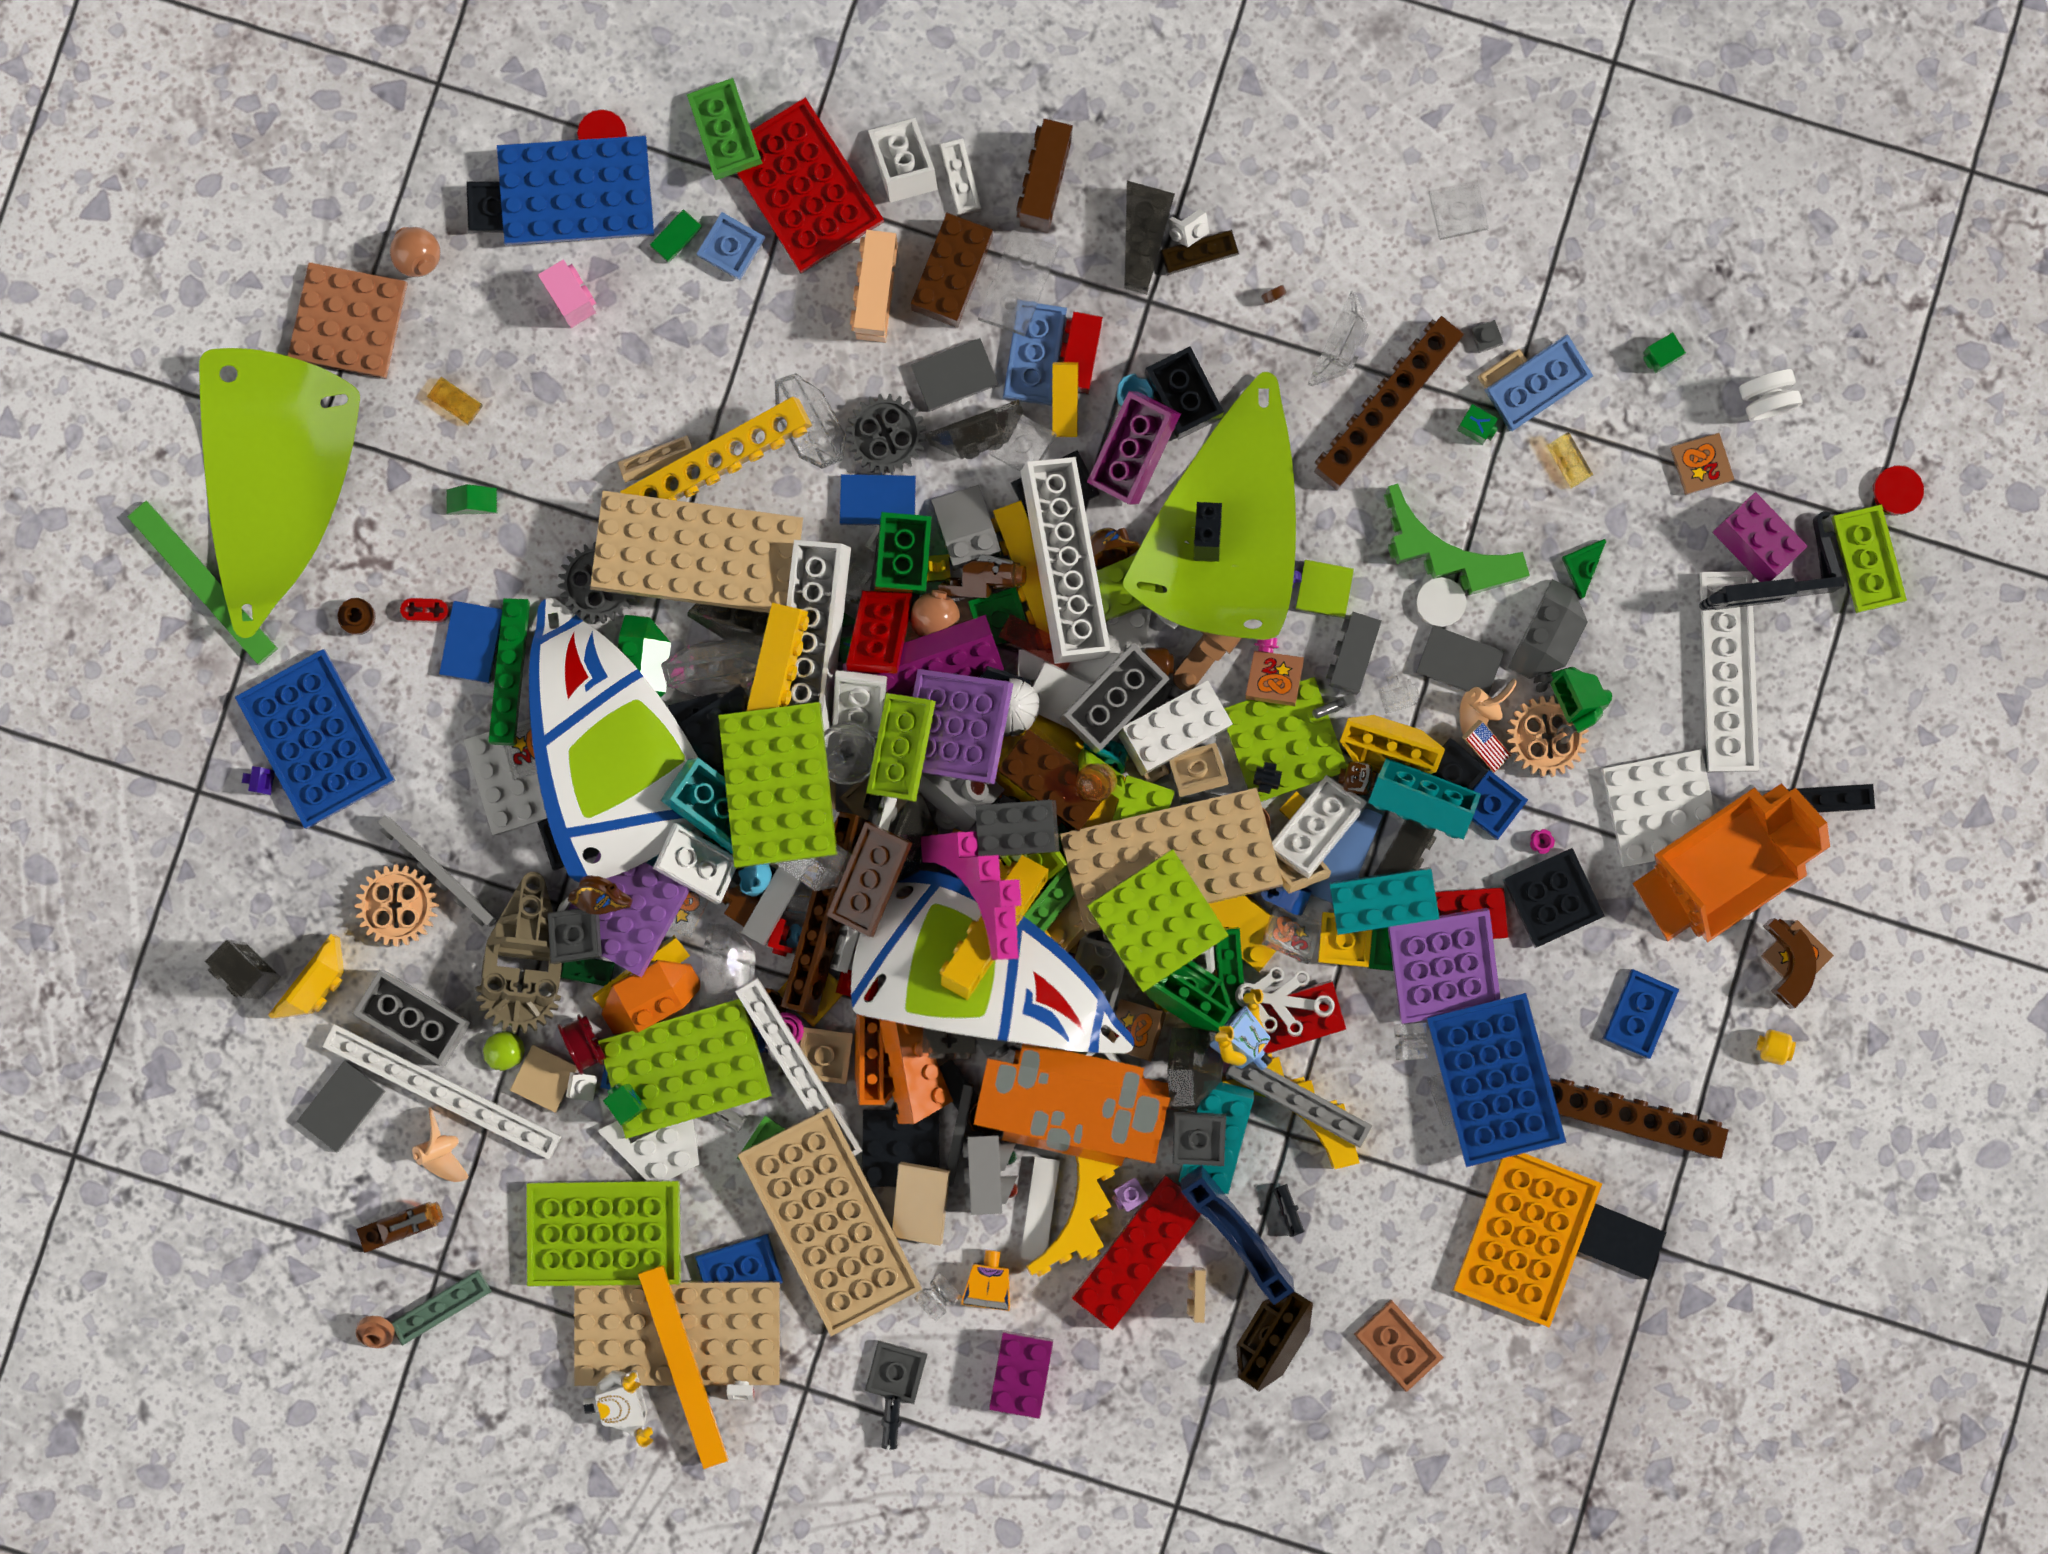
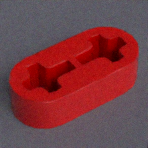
M409 598L403 601L400 607L401 615L410 622L440 623L445 621L450 613L448 605L440 599ZM411 604H414L416 608L422 609V612H414L411 617V614L406 612V610L411 608ZM438 604L440 608L444 609L443 613H439L438 617L432 612H427V609H436Z

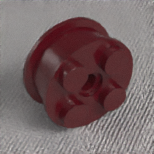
M578 1014L577 1020L564 1026L557 1024L564 1044L581 1075L584 1074L583 1070L597 1063L603 1065L602 1060L606 1059L598 1043V1038H594L595 1035L587 1016L581 1017Z

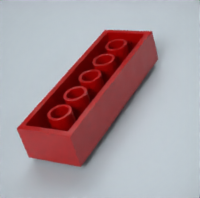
M1164 1175L1149 1194L1148 1200L1143 1202L1071 1296L1075 1302L1112 1331L1201 1216V1213L1183 1195L1180 1186Z

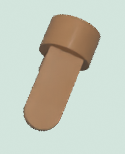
M1201 632L1203 634L1175 670L1173 675L1174 684L1181 690L1193 689L1214 661H1219L1226 652L1230 654L1242 638Z

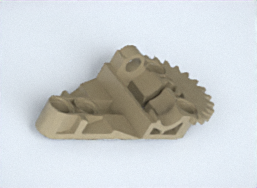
M529 872L523 876L487 939L482 965L481 986L476 988V991L482 993V995L476 997V1000L485 1002L479 1007V1010H489L485 1015V1019L494 1017L495 1019L492 1024L494 1027L502 1022V1031L504 1032L508 1026H511L513 1034L516 1033L518 1027H521L524 1034L527 1033V1026L536 1031V1022L545 1026L547 1022L544 1016L552 1019L554 1014L550 1010H558L559 1007L554 1001H560L561 996L557 995L560 985L562 963L552 964L550 960L548 913L553 912L545 880L537 872ZM534 884L538 889L531 890L526 885ZM531 907L536 912L527 913L524 908ZM498 956L548 961L547 972L525 969L522 993L517 992L520 969L497 966ZM497 984L500 989L494 991L488 985ZM548 990L551 995L545 997L539 991Z

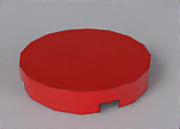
M601 109L592 111L584 116L579 123L577 135L578 140L627 137L624 122L618 115L612 111Z
M1895 465L1886 468L1876 477L1873 484L1874 500L1877 505H1882L1884 512L1890 515L1910 513L1920 505L1924 496V485L1921 477L1913 469L1906 466Z

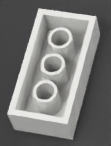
M1206 681L1125 725L1117 735L1140 775L1143 776L1225 731L1233 723L1209 681Z

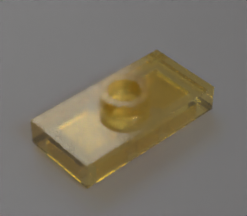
M443 377L439 378L427 395L428 399L468 426L483 407L480 402Z
M1569 432L1547 445L1570 488L1576 487L1593 476L1592 471Z

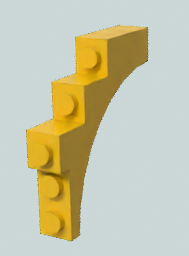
M1272 1053L1267 1054L1272 1059L1267 1068L1284 1077L1280 1058H1273ZM1226 1076L1211 1079L1251 1089L1235 1079L1226 1080ZM1304 1076L1290 1080L1315 1094L1312 1080L1305 1081ZM1254 1090V1095L1267 1098ZM1337 1100L1329 1101L1346 1111L1344 1103L1338 1104ZM1298 1115L1316 1133L1327 1152L1332 1169L1336 1170L1360 1163L1355 1145Z
M1075 1156L1077 1163V1188L1070 1215L1056 1240L1043 1254L1026 1265L1030 1275L1037 1274L1040 1277L1052 1270L1050 1265L1057 1261L1060 1264L1069 1261L1074 1257L1072 1253L1075 1251L1079 1259L1086 1257L1087 1261L1101 1254L1099 1249L1103 1248L1104 1245L1089 1219L1093 1218L1097 1221L1108 1215L1107 1209L1111 1205L1097 1179L1100 1178L1103 1182L1115 1175L1114 1170L1119 1167L1118 1165Z

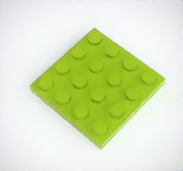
M1315 677L1300 682L1296 706L1246 700L1224 708L1233 723L1226 731L1247 789L1257 788L1258 791L1259 785L1253 784L1257 766L1263 767L1265 762L1277 764L1276 770L1282 771L1278 790L1271 789L1270 794L1258 791L1261 802L1320 782L1326 775L1330 778L1340 775L1341 768L1346 769L1347 765L1329 715L1316 719L1312 714L1314 709L1325 705Z
M1173 849L1086 905L1142 992H1145L1229 936Z

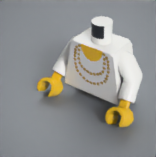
M618 1370L611 1371L597 1384L595 1397L584 1399L585 1414L599 1412L602 1425L605 1427L611 1426L629 1433L636 1438L639 1446L645 1448L653 1442V1439L649 1438L653 1434V1430L651 1427H646L645 1429L643 1427L645 1425L647 1409L637 1370L628 1373Z

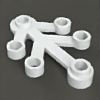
M1273 967L1269 974L1256 984H1241L1235 993L1237 1003L1241 1007H1247L1249 1004H1246L1243 1000L1245 992H1250L1251 989L1264 991L1272 983H1280L1284 979L1283 969ZM1303 970L1298 971L1293 979L1274 993H1263V1001L1261 1002L1271 1004L1287 1025L1289 1035L1297 1037L1302 1033L1303 1026L1301 1022L1294 1019L1286 1007L1312 1010L1320 1017H1328L1332 1014L1335 1006L1332 998L1326 995L1319 996L1316 1000L1287 996L1298 987H1304L1309 983V974ZM1274 971H1279L1281 973V977L1279 979H1274L1272 977V973ZM1298 975H1305L1307 978L1306 982H1298ZM1326 1003L1329 1009L1323 1012L1319 1009V1005ZM1257 1004L1259 1005L1260 1020L1264 1030L1267 1033L1274 1032L1277 1029V1020L1274 1017H1269L1262 1005ZM1266 1021H1273L1275 1026L1272 1029L1266 1028ZM1297 1024L1300 1027L1299 1032H1292L1290 1026Z

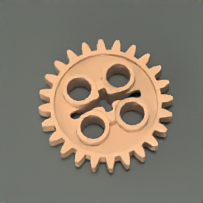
M1540 696L1538 704L1533 698L1529 700L1530 707L1523 703L1520 706L1523 713L1515 711L1513 714L1517 720L1508 721L1514 728L1506 731L1507 734L1512 735V738L1507 740L1506 744H1513L1514 746L1509 753H1517L1518 755L1514 762L1522 760L1524 762L1521 767L1522 770L1530 766V774L1533 775L1539 770L1540 777H1544L1547 771L1551 777H1554L1556 769L1562 775L1565 773L1564 766L1570 770L1573 769L1572 760L1575 762L1581 761L1577 753L1584 754L1586 752L1581 747V744L1589 742V740L1582 738V735L1589 732L1588 729L1580 733H1573L1570 741L1566 743V753L1561 754L1556 750V743L1561 741L1567 734L1560 733L1556 735L1558 729L1553 726L1552 719L1554 716H1558L1563 720V725L1572 726L1573 724L1567 722L1559 702L1555 703L1554 696H1551L1548 702L1545 701L1544 696ZM1542 715H1546V718H1547L1546 727H1547V728H1545V724H1544V721H1543V719H1542ZM1528 720H1535L1538 723L1539 729L1537 732H1532L1528 729ZM1546 730L1547 734H1552L1553 737L1549 741H1547V739L1542 738V735L1546 733ZM1533 744H1537L1542 748L1541 757H1536L1531 753V746ZM1548 744L1552 754L1551 759L1548 758Z
M395 864L393 871L388 866H384V874L375 870V879L366 877L369 885H360V888L365 892L364 894H356V897L361 899L362 903L356 904L355 907L362 909V912L357 914L356 918H364L365 921L360 924V927H369L366 933L367 936L376 933L375 942H379L384 938V945L389 946L391 940H393L394 946L399 947L401 940L408 946L410 945V937L415 941H419L417 933L428 934L424 927L425 925L433 927L434 924L429 918L438 916L432 912V908L438 907L439 904L431 900L438 896L436 893L429 892L434 885L431 883L424 884L427 876L423 875L417 878L419 870L415 869L410 874V867L405 865L401 872L400 866ZM396 883L399 884V888H398V892H397V897H396V890H395V884H396ZM386 886L390 894L387 899L381 900L379 891L382 887ZM408 886H412L415 889V895L407 900L404 897V890ZM400 902L402 907L397 908V911L392 908V904ZM412 911L415 915V920L412 924L407 925L404 922V915ZM387 912L390 917L389 922L382 926L379 923V916L381 913ZM396 916L399 922L398 928H395Z

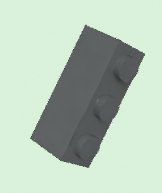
M1352 612L1350 618L1345 616L1341 631L1345 632L1342 641H1337L1334 655H1337L1335 665L1330 664L1326 676L1327 679H1330L1328 686L1355 695L1360 692L1382 620Z

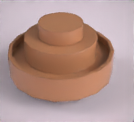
M381 1316L364 1317L359 1321L356 1328L357 1339L363 1345L377 1349L390 1345L395 1334L393 1325Z

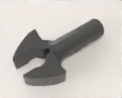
M1353 693L1314 709L1312 714L1314 718L1318 719L1345 709L1357 701Z

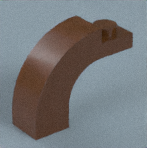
M1776 918L1769 919L1763 927L1783 946L1788 956L1787 972L1771 992L1789 1009H1794L1805 999L1813 986L1817 966L1815 952L1810 940L1801 929L1790 933L1791 928L1782 919L1777 920Z

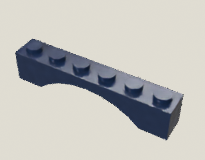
M1200 1165L1181 1178V1192L1228 1240L1245 1263L1259 1288L1273 1305L1293 1293L1295 1290L1291 1274L1204 1167Z

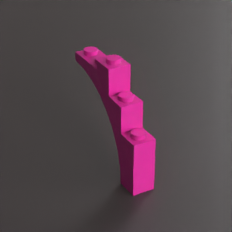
M977 832L921 836L922 862L936 863L948 868L968 887L977 902L989 938L991 959L1019 958L1015 906H1021L1020 879L1000 880L999 855L979 856Z

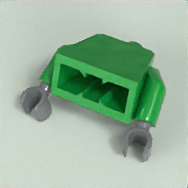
M1575 667L1551 672L1552 675L1549 676L1543 672L1537 673L1533 682H1541L1536 685L1537 692H1545L1548 684H1551L1567 722L1573 724L1572 726L1561 725L1558 728L1556 735L1560 733L1567 734V736L1561 739V744L1568 743L1573 733H1580L1595 725L1603 716V711L1612 701L1611 691L1602 688L1596 675L1584 673Z

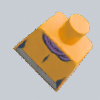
M986 1249L984 1264L973 1263L961 1305L1010 1311L1009 1268L999 1266L1000 1251Z

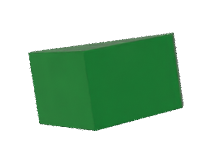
M465 484L446 489L447 515L497 514V488Z

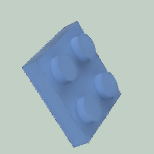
M721 212L698 250L697 256L736 279L741 280L764 242L765 236Z

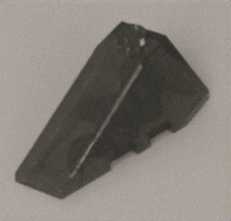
M698 603L688 611L689 618L752 658L759 659L769 613Z

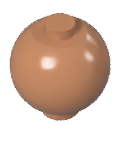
M403 227L395 233L390 246V257L397 270L404 275L410 277L428 275L436 268L440 260L439 243L429 231L420 227Z
M932 590V593L924 594L915 601L910 612V623L914 632L918 636L923 637L959 624L960 612L954 600L947 596V592Z

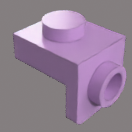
M1132 1178L1123 1185L1120 1184L1113 1189L1115 1195L1112 1198L1119 1210L1124 1207L1126 1212H1129L1148 1200V1196L1136 1178Z

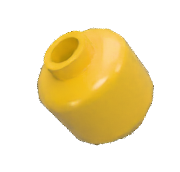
M1769 1029L1764 1036L1759 1035L1756 1050L1760 1051V1058L1763 1061L1784 1065L1787 1061L1791 1062L1796 1042L1792 1041V1036L1788 1033Z

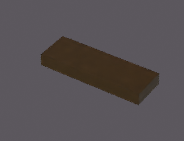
M1232 230L1201 238L1189 247L1180 244L1161 250L1167 275L1239 255Z

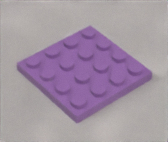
M918 669L913 697L936 701L922 773L995 784L1013 683Z
M600 852L597 855L594 863H597L601 859ZM647 863L606 878L616 884L633 901L629 908L599 914L602 956L639 977H642L690 891L688 887L658 872ZM571 904L568 910L578 909V907Z
M1488 908L1441 915L1438 920L1388 927L1399 1016L1402 1024L1424 1021L1429 1017L1500 1000L1490 910Z

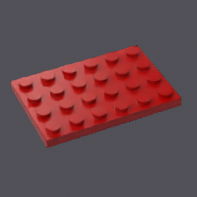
M806 97L751 130L763 164L740 171L737 175L800 274L865 235L866 230H873L884 223L883 217Z

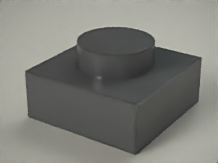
M1495 320L1473 327L1470 330L1479 353L1496 348L1504 343Z

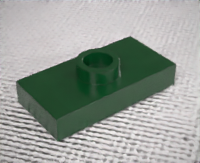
M596 958L562 963L560 978L605 986L611 982L615 963Z

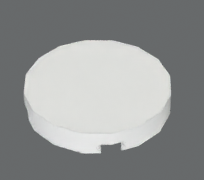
M1443 577L1434 578L1425 583L1419 590L1416 598L1417 613L1421 619L1427 624L1440 628L1449 627L1459 621L1465 612L1467 603L1465 592L1461 586L1452 579Z

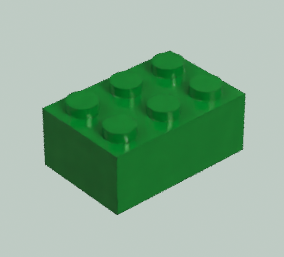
M881 512L874 591L912 593L913 595L925 594L932 516Z

